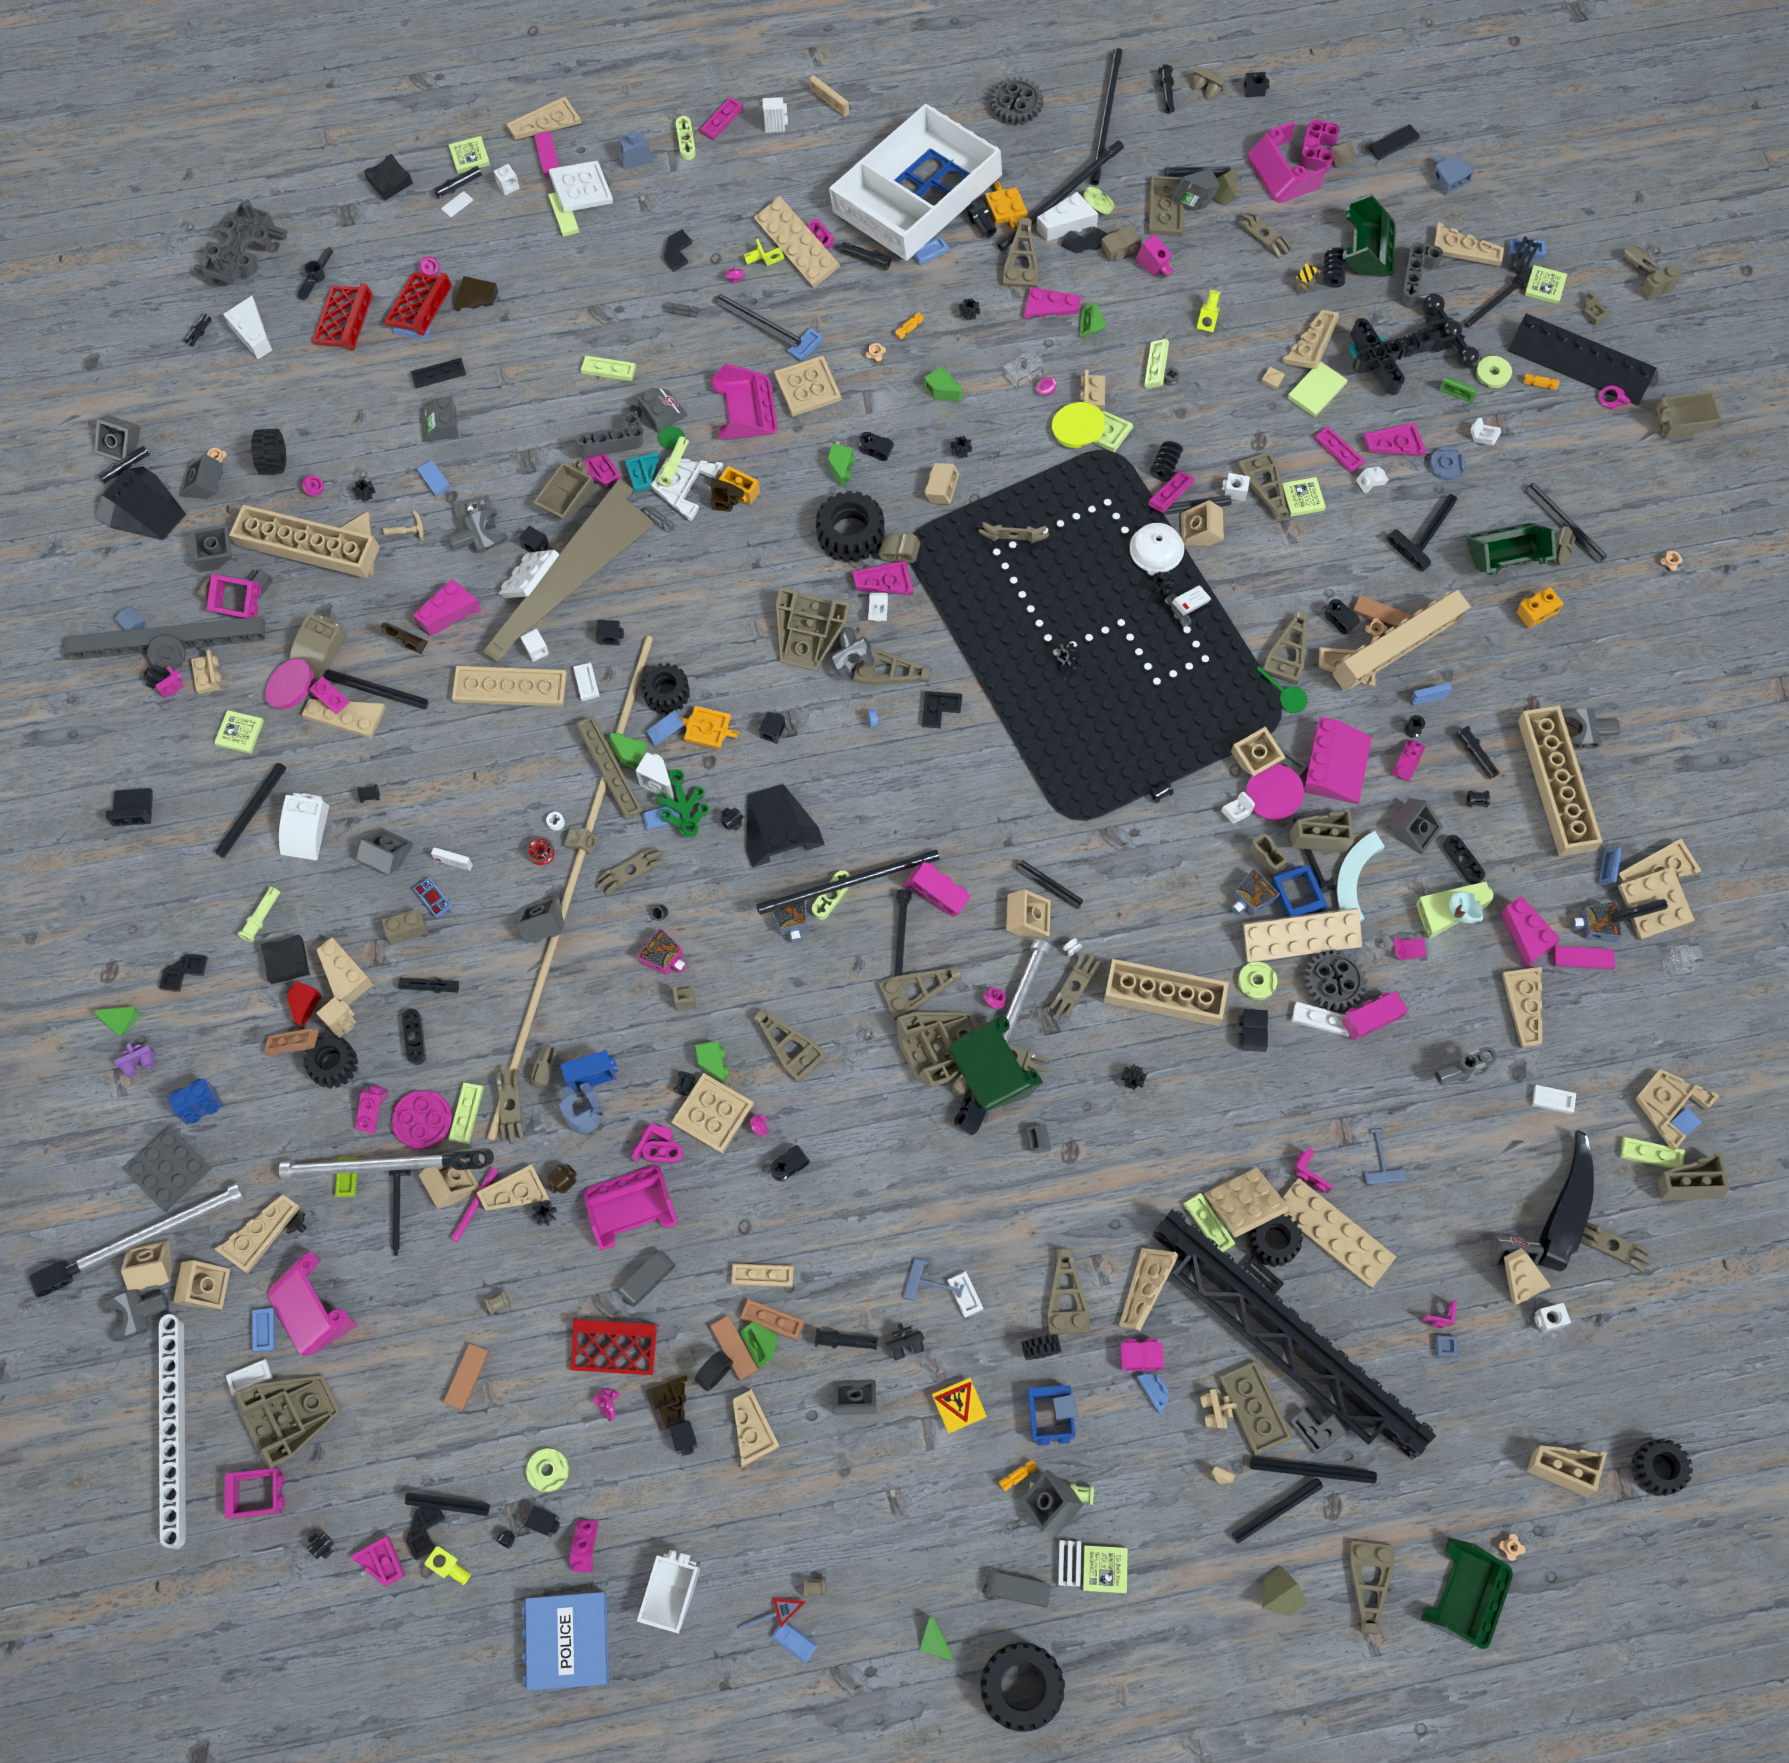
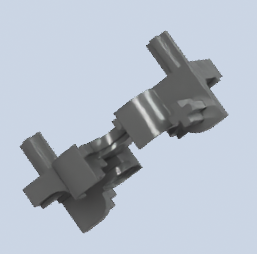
M246 199L245 202L242 201L232 217L226 216L220 220L217 225V232L222 237H227L228 240L223 244L207 242L204 253L208 260L204 266L194 265L193 274L205 277L209 286L215 287L219 280L225 281L228 284H234L239 275L245 277L252 276L256 273L259 266L256 262V255L245 252L246 247L249 244H256L258 247L268 251L272 243L270 237L286 239L287 230L275 227L269 212L253 208L250 200ZM243 228H248L247 232L241 233ZM227 255H233L231 259H225Z

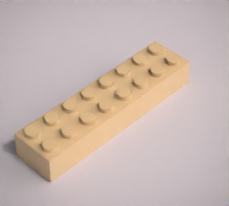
M246 505L242 506L229 534L238 547L367 578L380 549L374 536Z
M1459 590L1453 593L1447 592L1441 597L1440 601H1433L1424 611L1420 609L1410 620L1408 618L1404 619L1397 628H1390L1384 633V636L1374 638L1370 645H1363L1356 650L1357 653L1354 655L1349 654L1344 657L1342 662L1336 666L1337 670L1332 674L1344 692L1349 691L1373 674L1458 622L1471 606Z
M1560 705L1523 711L1518 719V724L1559 857L1596 851L1603 841Z

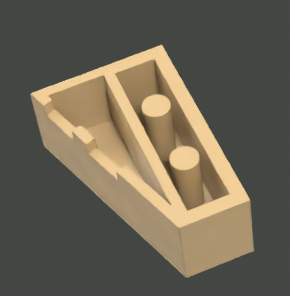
M330 938L317 949L334 997L339 1002L343 1000L347 1005H350L373 986L369 978L333 938Z
M1540 1445L1532 1452L1527 1472L1589 1498L1597 1492L1607 1452L1595 1453L1587 1452V1450L1576 1451Z

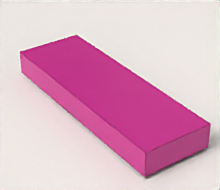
M729 97L700 128V133L714 141L743 110V104Z
M550 131L534 134L544 177L550 176L549 169L559 167Z
M1329 426L1315 436L1314 439L1351 474L1365 463V460Z
M1179 471L1149 500L1148 505L1162 513L1165 512L1194 483V477Z
M1555 946L1553 948L1554 967L1609 970L1615 968L1614 949Z

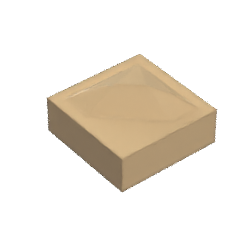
M1269 367L1261 383L1277 390L1285 378V374Z
M1217 1466L1212 1469L1210 1477L1215 1478L1221 1485H1230L1235 1477L1234 1474Z

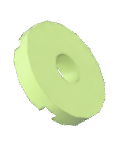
M1088 187L1085 190L1083 196L1094 209L1103 214H1110L1113 211L1114 203L1108 195L1104 197L1102 191L1095 187Z
M1498 356L1483 358L1476 369V377L1483 385H1488L1492 389L1505 386L1512 375L1510 364ZM1490 370H1495L1498 374L1493 375L1490 373Z
M1259 961L1250 962L1244 966L1238 976L1239 989L1245 996L1253 1000H1264L1270 997L1275 991L1278 982L1275 971L1268 964ZM1258 976L1263 980V983L1256 985L1252 978Z
M549 1448L539 1450L533 1454L526 1468L528 1481L541 1492H552L564 1485L569 1474L568 1461L564 1455L555 1449ZM547 1464L552 1465V1474L544 1476L542 1468Z

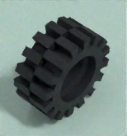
M1058 1334L1043 1335L1021 1342L1025 1360L1045 1358L1062 1352Z

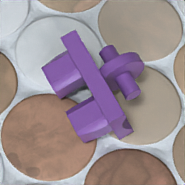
M132 1042L127 1043L128 1050L122 1052L123 1057L114 1060L116 1066L129 1078L137 1074L135 1066L140 1063L144 1069L154 1067L153 1057L156 1054L148 1045L142 1047L141 1044L134 1046Z

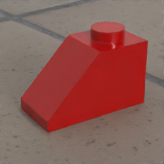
M296 981L288 991L287 1000L295 1024L303 1030L322 995L317 989Z

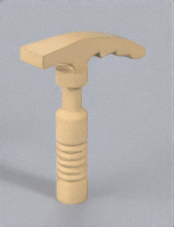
M414 510L413 515L416 518L417 526L410 528H383L384 535L419 532L420 540L424 541V528L419 515Z

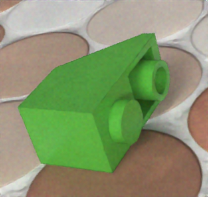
M942 367L924 377V388L934 399L956 402L962 400L963 389L961 385L955 383L950 373L944 371Z
M832 444L828 456V468L840 486L845 487L846 481L850 480V468L854 466L856 456L853 455V448Z
M611 733L608 741L620 764L636 770L644 757L647 744L640 739L627 738L621 733Z
M719 1041L695 1045L700 1070L720 1083L727 1084L726 1077L730 1076L728 1066L723 1065V1058H726L724 1046L720 1047Z

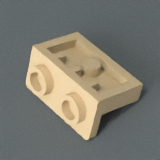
M1085 370L1084 376H1081L1080 386L1084 387V391L1080 393V401L1093 404L1099 409H1104L1105 376L1089 375V370Z
M206 650L207 656L191 659L198 694L220 689L219 682H222L220 672L217 671L219 661L217 655H213L211 650Z

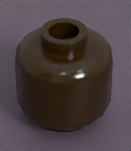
M567 1163L565 1165L558 1164L548 1173L547 1180L549 1183L547 1186L553 1193L559 1192L564 1194L576 1184L577 1173Z

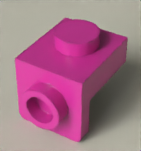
M170 666L167 669L171 676L156 684L164 698L174 695L184 687L180 682L183 679L177 670L173 671Z

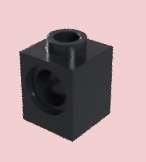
M1266 72L1245 74L1243 84L1245 98L1265 96L1266 90L1269 89L1270 85L1269 79L1266 78Z
M530 525L518 538L521 548L530 553L547 551L549 547L547 536Z
M597 620L596 639L598 645L620 646V640L624 638V628H621L620 621Z
M767 711L759 728L760 738L777 744L786 726L785 717L777 712L771 713Z
M686 1421L670 1426L676 1453L682 1454V1456L694 1453V1449L698 1448L692 1423Z
M533 1505L525 1527L551 1538L552 1534H556L560 1527V1517Z

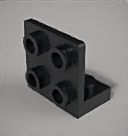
M151 788L115 790L113 810L106 811L105 818L112 826L151 824L153 790Z

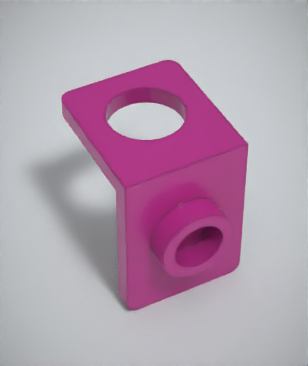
M1397 936L1394 937L1395 955L1399 960L1426 957L1424 938L1400 940Z
M1452 1300L1449 1303L1447 1319L1425 1315L1422 1318V1322L1432 1323L1431 1326L1436 1328L1450 1327L1454 1324L1457 1300Z

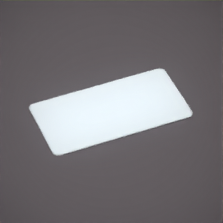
M463 191L441 209L452 217L471 203L473 199Z

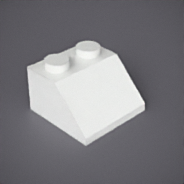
M646 753L636 769L639 785L655 794L663 792L670 799L674 800L671 783L662 757L657 754Z

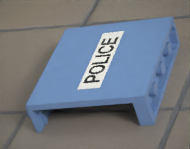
M600 1592L526 1598V1604L522 1606L523 1618H526V1627H523V1640H526V1650H523V1663H527V1673L523 1674L524 1687H527V1691L609 1685L607 1594Z

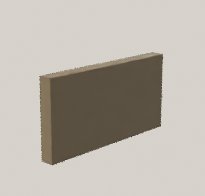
M1151 176L1149 235L1182 236L1184 205L1172 201L1171 196L1183 177Z
M1256 1360L1217 1377L1225 1395L1229 1396L1230 1404L1237 1403V1408L1233 1409V1412L1254 1456L1293 1439Z

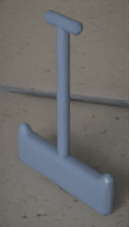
M1370 1129V1133H1375L1383 1171L1371 1173L1365 1171L1366 1184L1406 1181L1405 1167L1386 1171L1379 1132H1383V1129Z
M919 1258L914 1259L903 1295L905 1299L917 1300L916 1293L919 1283L958 1292L957 1297L961 1298L964 1288L963 1284L960 1285V1288H955L921 1279L924 1266L928 1262Z

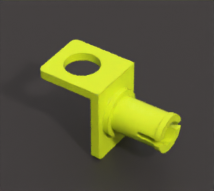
M756 239L759 246L757 247L758 249L744 254L748 265L762 259L769 266L784 259L780 247L764 254L759 239ZM779 254L777 258L771 259L772 255Z
M1209 291L1207 304H1203L1197 329L1209 332L1214 331L1220 308L1217 307L1219 291ZM1205 317L1212 319V324L1208 327L1202 323Z
M439 1546L435 1547L425 1561V1565L441 1577L445 1578L449 1575L460 1582L461 1585H464L471 1576L470 1572L456 1564L457 1558L454 1555L449 1554ZM438 1554L444 1555L446 1559L442 1567H436L433 1564V1559Z

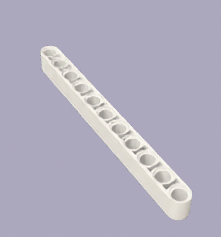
M168 1314L163 1316L159 1322L160 1543L170 1549H179L186 1540L184 1323L174 1315ZM175 1321L174 1328L168 1330L169 1323ZM175 1341L174 1349L168 1351L169 1344ZM175 1362V1368L169 1372V1365ZM172 1383H175L176 1386L174 1391L169 1393V1386ZM175 1404V1411L169 1414V1407ZM175 1425V1432L169 1435L170 1427ZM175 1446L176 1452L170 1457L169 1450ZM172 1468H175V1476L173 1478H169L170 1470ZM175 1489L176 1496L170 1500L169 1493ZM175 1511L176 1518L170 1522L169 1515ZM175 1533L176 1541L170 1544L169 1538Z

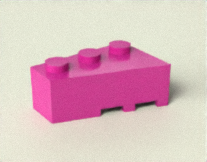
M451 579L416 611L413 617L417 626L431 636L451 626V623L459 619L462 621L466 619L467 615L475 611L478 613L482 610L478 600Z
M926 862L915 868L902 886L906 890L910 887L917 891V896L921 899L924 896L933 902V906L952 917L960 913L971 897L964 887L957 886L948 875L941 874L933 864Z
M1519 896L1507 905L1501 913L1506 927L1517 945L1516 949L1523 958L1525 969L1553 949L1561 940L1522 896Z

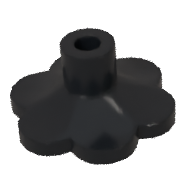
M304 1212L297 1214L287 1225V1234L296 1230L303 1233L306 1230L307 1226L303 1224L305 1219Z

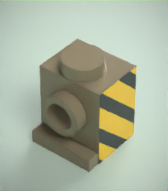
M1306 263L1297 275L1293 288L1300 293L1306 294L1309 288L1312 289L1315 283L1317 284L1321 271Z

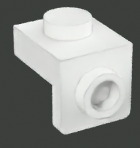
M1478 418L1475 424L1471 426V434L1476 443L1494 445L1501 434L1500 427L1484 425L1482 418Z
M1380 467L1366 468L1356 479L1364 493H1368L1373 486L1385 485L1389 481L1384 470Z
M870 593L868 620L887 621L888 594Z
M1241 792L1237 800L1223 806L1221 811L1234 824L1250 816L1255 803L1245 792Z

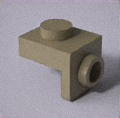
M570 829L564 846L568 849H583L588 854H592L598 837L588 829Z

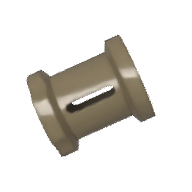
M504 1290L494 1297L484 1298L491 1316L502 1308L511 1307Z
M822 1577V1579L804 1578V1597L809 1595H822L826 1597V1577Z

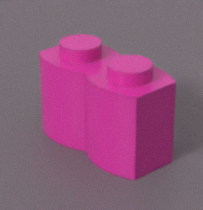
M1126 1339L1124 1343L1119 1345L1121 1371L1163 1370L1162 1342H1157V1339H1145L1144 1343H1138L1136 1339Z

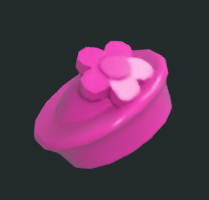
M424 257L419 262L418 267L421 274L438 275L440 265L434 257Z
M733 266V269L726 270L724 275L734 284L739 282L740 278L746 276L744 271L736 269V266Z
M1050 376L1041 378L1036 387L1037 392L1043 396L1052 395L1056 390V380Z
M308 475L303 479L302 487L308 495L318 496L323 492L324 484L318 476Z
M993 987L984 992V1000L987 1006L1001 1009L1005 1006L1006 996L1003 991Z
M755 1113L750 1119L751 1130L757 1136H767L768 1128L765 1121H768V1118Z

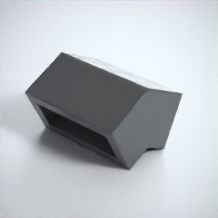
M255 569L248 579L260 582L261 594L259 598H261L273 582L271 576L262 569Z
M1046 1124L1026 1128L1032 1153H1043L1051 1150Z

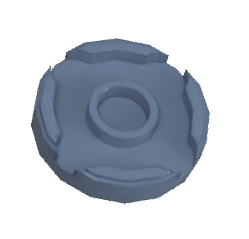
M1441 447L1430 457V471L1439 479L1454 480L1460 477L1465 469L1466 462L1464 456L1460 455L1455 448Z

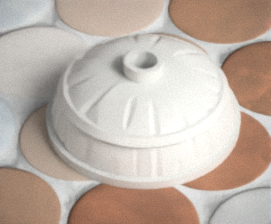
M1151 523L1145 525L1133 535L1130 542V554L1134 562L1146 571L1158 573L1159 571L1167 572L1175 568L1182 560L1184 544L1180 535L1171 526L1163 523Z

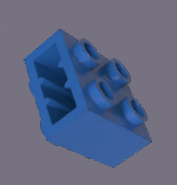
M205 1078L197 1079L191 1085L179 1088L167 1096L174 1114L186 1124L196 1123L201 1117L207 1114H214L219 1108L223 1107L217 1090Z

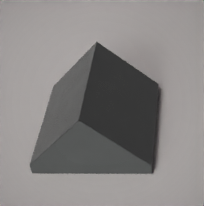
M876 1380L834 1382V1414H877Z

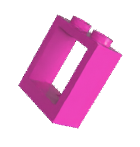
M211 574L207 610L244 618L256 617L259 610L258 597L261 594L260 582L222 574ZM226 581L247 585L244 612L222 608Z
M272 1468L225 1474V1518L235 1520L282 1514V1508L285 1507V1497L282 1495L285 1477L282 1471ZM273 1477V1508L239 1512V1481Z

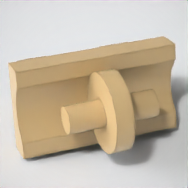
M1212 1389L1210 1393L1200 1396L1203 1408L1213 1407L1214 1414L1205 1416L1206 1426L1208 1428L1227 1429L1225 1411L1227 1418H1233L1232 1410L1237 1408V1403L1230 1404L1229 1396L1223 1397L1222 1401L1220 1390Z

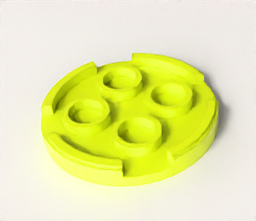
M1077 402L1069 404L1060 409L1054 416L1052 421L1053 434L1057 441L1066 447L1082 448L1084 445L1092 442L1095 443L1103 435L1105 430L1104 415L1098 407L1090 403Z

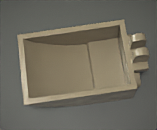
M1713 391L1661 398L1655 408V417L1659 420L1660 432L1663 433L1664 439L1694 435L1723 421Z
M576 457L571 465L562 462L533 503L561 518H568L575 514L596 489L593 477L587 474L589 468L586 467L585 462L579 461Z
M308 613L294 640L290 660L302 659L307 662L313 669V679L319 680L321 677H324L326 670H328L347 636L342 630L343 624L327 616L323 617L317 613L314 616Z

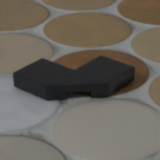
M1093 226L1084 238L1070 230L1062 241L1061 246L1074 253H1081L1083 250L1089 249L1097 250L1101 247L1102 238L1107 236L1108 233Z
M683 229L668 237L664 254L665 262L674 272L688 264V259L681 253V250L691 245L692 240Z
M195 954L184 955L180 958L181 960L163 970L159 989L180 992L184 974L204 976L208 957Z
M421 1507L415 1511L413 1523L406 1539L415 1560L421 1559L435 1549L427 1530L446 1519L442 1510Z

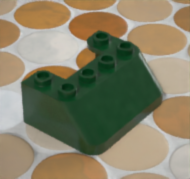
M1372 194L1348 202L1345 216L1354 225L1353 248L1347 247L1344 249L1342 255L1344 262L1348 263L1352 270L1360 275L1381 277L1392 275L1394 273L1396 225L1393 218Z
M1525 523L1466 536L1467 546L1476 569L1487 573V575L1498 574V571L1508 567V564H1525L1527 560L1539 561V564L1550 563V560L1557 559L1555 530L1536 523Z

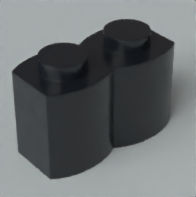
M1244 1009L1243 1013L1239 1014L1238 1025L1242 1026V1033H1239L1238 1044L1242 1045V1051L1266 1052L1268 1048V1010Z

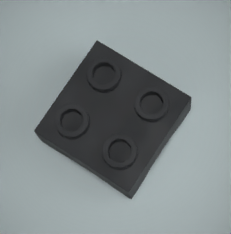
M392 154L386 156L380 164L364 170L367 181L385 201L413 184L411 175L398 163Z
M295 935L282 941L261 944L266 965V976L271 985L310 975L304 941L300 935Z

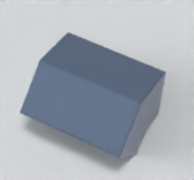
M132 606L122 609L115 618L125 630L144 629V619Z

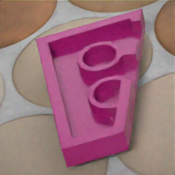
M1031 287L1024 319H1030V316H1039L1041 318L1050 314H1056L1057 316L1078 314L1081 296Z
M1415 423L1369 432L1363 436L1368 452L1425 456L1426 454Z
M906 561L852 571L857 591L913 595Z

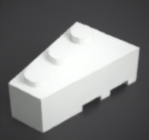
M1076 192L1038 216L1036 230L1046 241L1067 236L1070 230L1081 232L1084 228L1097 227L1098 213Z
M250 296L223 314L229 327L257 359L272 351L253 296Z

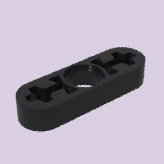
M1394 529L1387 535L1389 544L1416 569L1423 572L1431 566L1429 557L1399 530Z
M1448 836L1443 844V848L1470 884L1481 883L1485 877L1484 869L1459 836ZM1450 842H1451V843H1456V844H1457L1456 847H1454V846H1451V847H1450V846H1449ZM1466 856L1469 859V863H1461L1459 857ZM1472 873H1474V874L1478 873V874H1479L1478 878H1477L1476 876H1475V877H1472V876H1471Z
M407 1009L402 1015L406 1056L411 1064L420 1065L426 1059L422 1017L416 1009ZM412 1014L417 1017L413 1019L415 1027H412L411 1022L407 1020L410 1019ZM417 1032L419 1033L418 1040L410 1041L409 1035ZM413 1047H416L418 1053L421 1054L418 1055V1059H414V1057H412L413 1055H415V1050Z

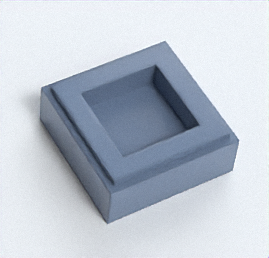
M1435 1336L1436 1358L1459 1357L1457 1336Z
M1074 1394L1053 1398L1058 1421L1078 1417Z

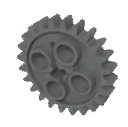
M1013 77L1012 81L1007 78V82L1001 80V85L996 84V89H992L990 106H992L991 110L995 111L994 115H999V120L1005 118V123L1011 120V124H1014L1015 121H1017L1018 125H1020L1021 121L1026 124L1027 119L1033 121V116L1038 117V113H1041L1044 96L1042 95V90H1039V86H1034V81L1028 83V78L1025 81H1022V77L1019 80Z
M1335 949L1332 954L1326 950L1324 956L1319 952L1317 958L1312 957L1311 963L1308 962L1307 969L1303 973L1306 975L1303 978V982L1307 983L1304 989H1310L1307 995L1315 996L1313 1002L1319 1000V1007L1326 1004L1327 1010L1333 1006L1335 1011L1338 1010L1339 1006L1345 1011L1347 1006L1352 1008L1354 1003L1358 1004L1360 998H1363L1367 986L1364 984L1367 983L1368 979L1363 978L1366 975V971H1360L1363 965H1356L1357 958L1351 960V954L1345 957L1344 951H1341L1340 955H1338ZM1337 967H1342L1346 972H1341ZM1319 971L1325 972L1327 976L1321 975ZM1344 985H1349L1351 990L1346 989ZM1325 989H1330L1333 993H1327Z

